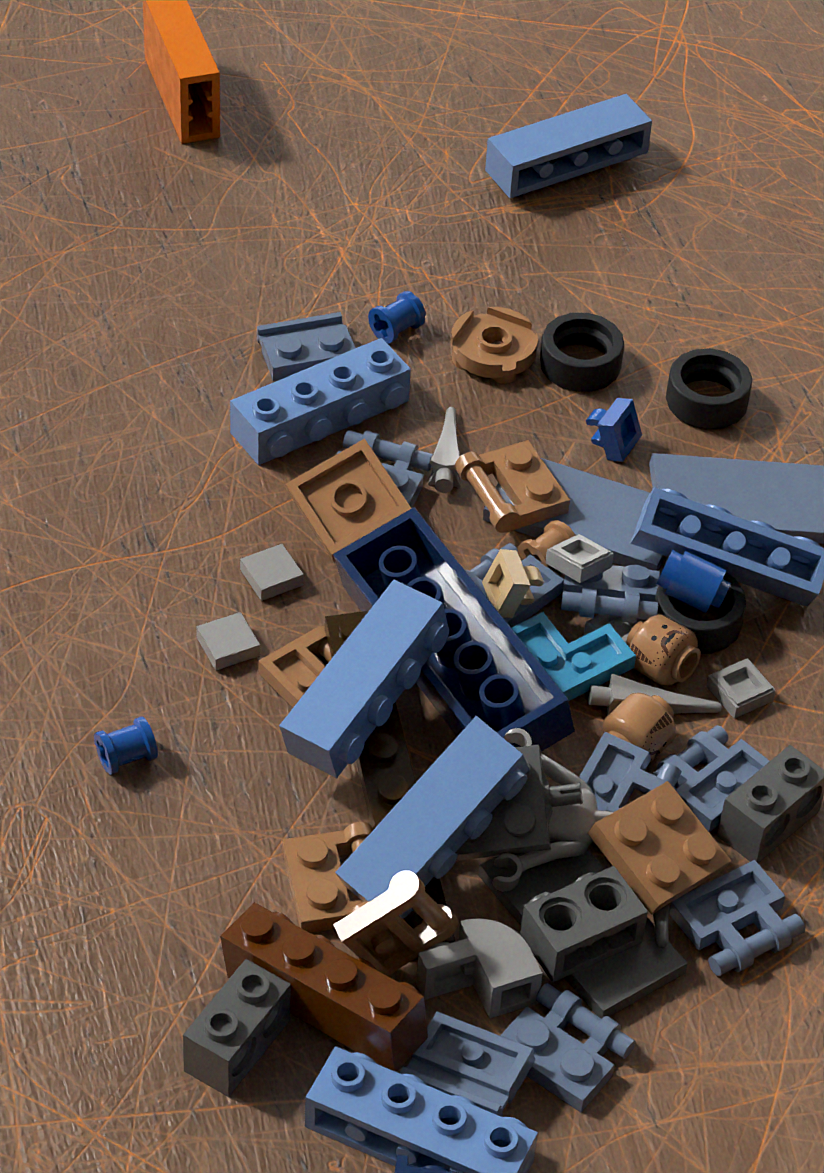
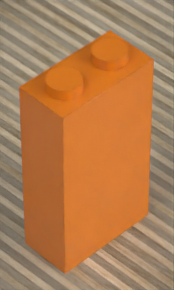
M143 0L145 60L181 144L220 138V72L188 1Z

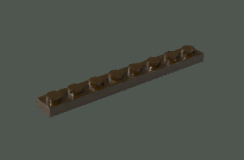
M369 611L325 616L324 629L331 658H333ZM396 702L393 704L388 720L382 726H376L365 741L362 753L356 760L373 830L416 783ZM433 877L425 886V892L437 904L447 906L440 878L436 879ZM414 910L407 917L402 918L413 929L423 923V919ZM454 934L443 942H455Z

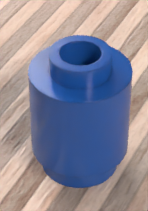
M672 550L656 585L667 589L666 595L706 613L710 605L719 609L731 583L723 579L727 570L687 551L682 555Z

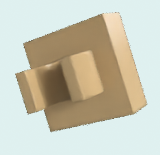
M500 549L482 584L489 601L503 618H512L520 604L527 605L533 603L534 597L530 586H542L544 581L537 567H523L516 550Z

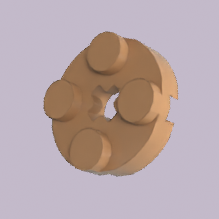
M487 307V314L474 316V310L460 316L453 325L451 333L452 363L459 369L467 370L478 376L492 378L497 383L508 384L516 379L518 373L524 372L533 364L537 355L538 335L531 330L532 323L530 320L517 311L504 307ZM495 340L501 341V344L490 343H493Z

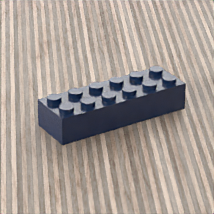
M414 507L333 554L342 585L361 611H369L393 580L443 603L449 627L448 638L442 649L437 653L433 652L421 667L416 684L456 736L466 728L475 716L480 718L503 738L511 729H524L530 735L532 745H539L541 752L575 732L568 698ZM510 743L514 747H521L516 743Z

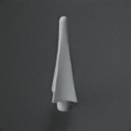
M449 407L446 410L442 433L430 460L433 470L428 485L435 484L436 490L441 493L450 492L453 486L460 488L459 474L455 469V463L460 457L456 434V409L454 407Z
M611 674L609 687L591 685L588 694V704L607 706V716L632 693L660 696L668 702L674 714L718 713L722 709V705L716 701L666 691L615 674Z

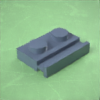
M341 312L257 326V341L261 344L262 354L273 381L281 380L355 349L346 325H343Z
M436 1012L427 1027V1040L412 1055L408 1066H403L400 1074L414 1075L430 1087L451 1096H464L474 1102L477 1107L503 1117L502 1112L507 1103L511 1104L535 1062L533 1048Z

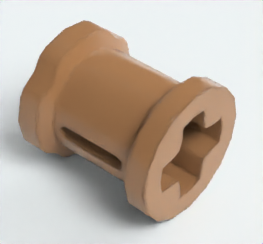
M553 520L544 527L542 535L535 540H525L518 546L520 560L522 561L531 554L541 564L552 570V567L546 564L547 549L576 535L564 522Z

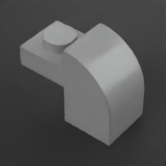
M488 919L460 921L458 941L438 943L418 954L416 984L421 995L424 996V1000L473 985L489 1019L538 1004L536 997L541 988L542 971L527 942L519 933L507 925Z

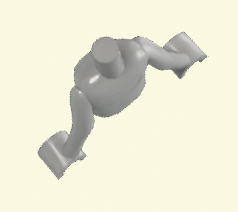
M511 729L504 736V739L509 743H516L521 747L532 745L531 737L524 729ZM542 754L544 774L560 785L580 782L583 804L552 807L553 812L549 822L550 842H552L551 850L529 852L519 857L511 853H504L495 859L494 865L496 867L509 868L514 874L511 877L498 876L493 879V886L502 892L514 889L519 882L521 873L525 870L556 859L584 854L588 846L593 843L592 838L588 835L589 830L594 823L613 813L598 810L596 797L591 792V788L587 783L544 754Z

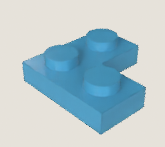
M544 612L511 628L568 698V701L588 692L591 685L599 686L609 681L611 674L619 676L635 668L636 655L610 623L569 644Z

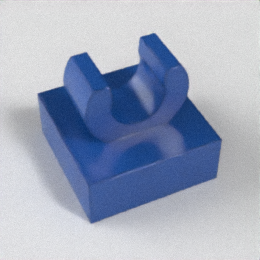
M617 398L608 411L601 408L595 409L586 419L587 425L598 426V430L591 438V442L597 446L604 447L607 460L623 462L642 436L633 399Z

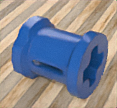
M404 291L397 296L395 302L386 307L376 306L369 311L368 319L375 336L378 339L382 338L387 344H390L398 338L400 332L409 327L417 329L425 324L426 312L417 296L410 291Z
M142 716L135 718L133 725L108 734L103 730L94 734L98 757L109 775L118 773L119 767L144 757L148 761L158 757L154 734L149 723Z

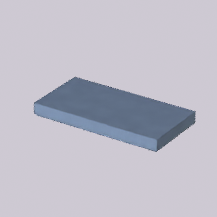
M652 453L649 463L652 489L656 487L659 489L675 490L684 494L687 499L704 505H716L728 510L732 515L745 520L764 522L773 526L776 531L793 537H805L824 544V466Z
M541 458L569 497V513L537 522L515 531L537 538L543 534L544 527L553 520H559L568 525L575 535L580 534L614 553L613 563L625 567L628 565H640L649 570L659 571L665 558L664 555L631 544L645 500L650 494L649 492ZM498 483L496 489L503 500L513 505ZM485 506L483 520L490 522V512Z

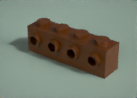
M254 902L220 936L228 978L247 959L291 984L290 1014L352 1050L369 1056L378 1065L397 1072L428 1038L424 996L412 985L406 982L395 981L377 971L369 961L363 958L356 959L336 948L326 937L313 935L293 924L286 915L280 912H271Z

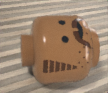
M658 614L650 617L645 622H638L633 626L627 637L626 643L636 655L635 668L633 669L660 685L670 686L677 682L686 681L693 674L699 663L701 652L697 648L698 641L695 633L667 616Z
M632 693L603 721V733L607 732L648 751L651 757L650 764L676 737V725L672 718L674 712L668 702L660 696Z

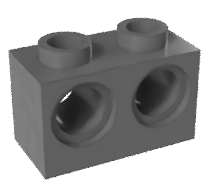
M789 745L725 798L717 837L750 862L753 860L757 863L761 862L820 811L824 796V769Z
M612 866L598 873L584 874L573 884L553 893L544 892L535 896L528 904L524 905L520 935L527 942L534 957L553 983L642 943L648 911L615 866Z
M245 959L183 1034L184 1072L229 1097L289 1023L291 984Z

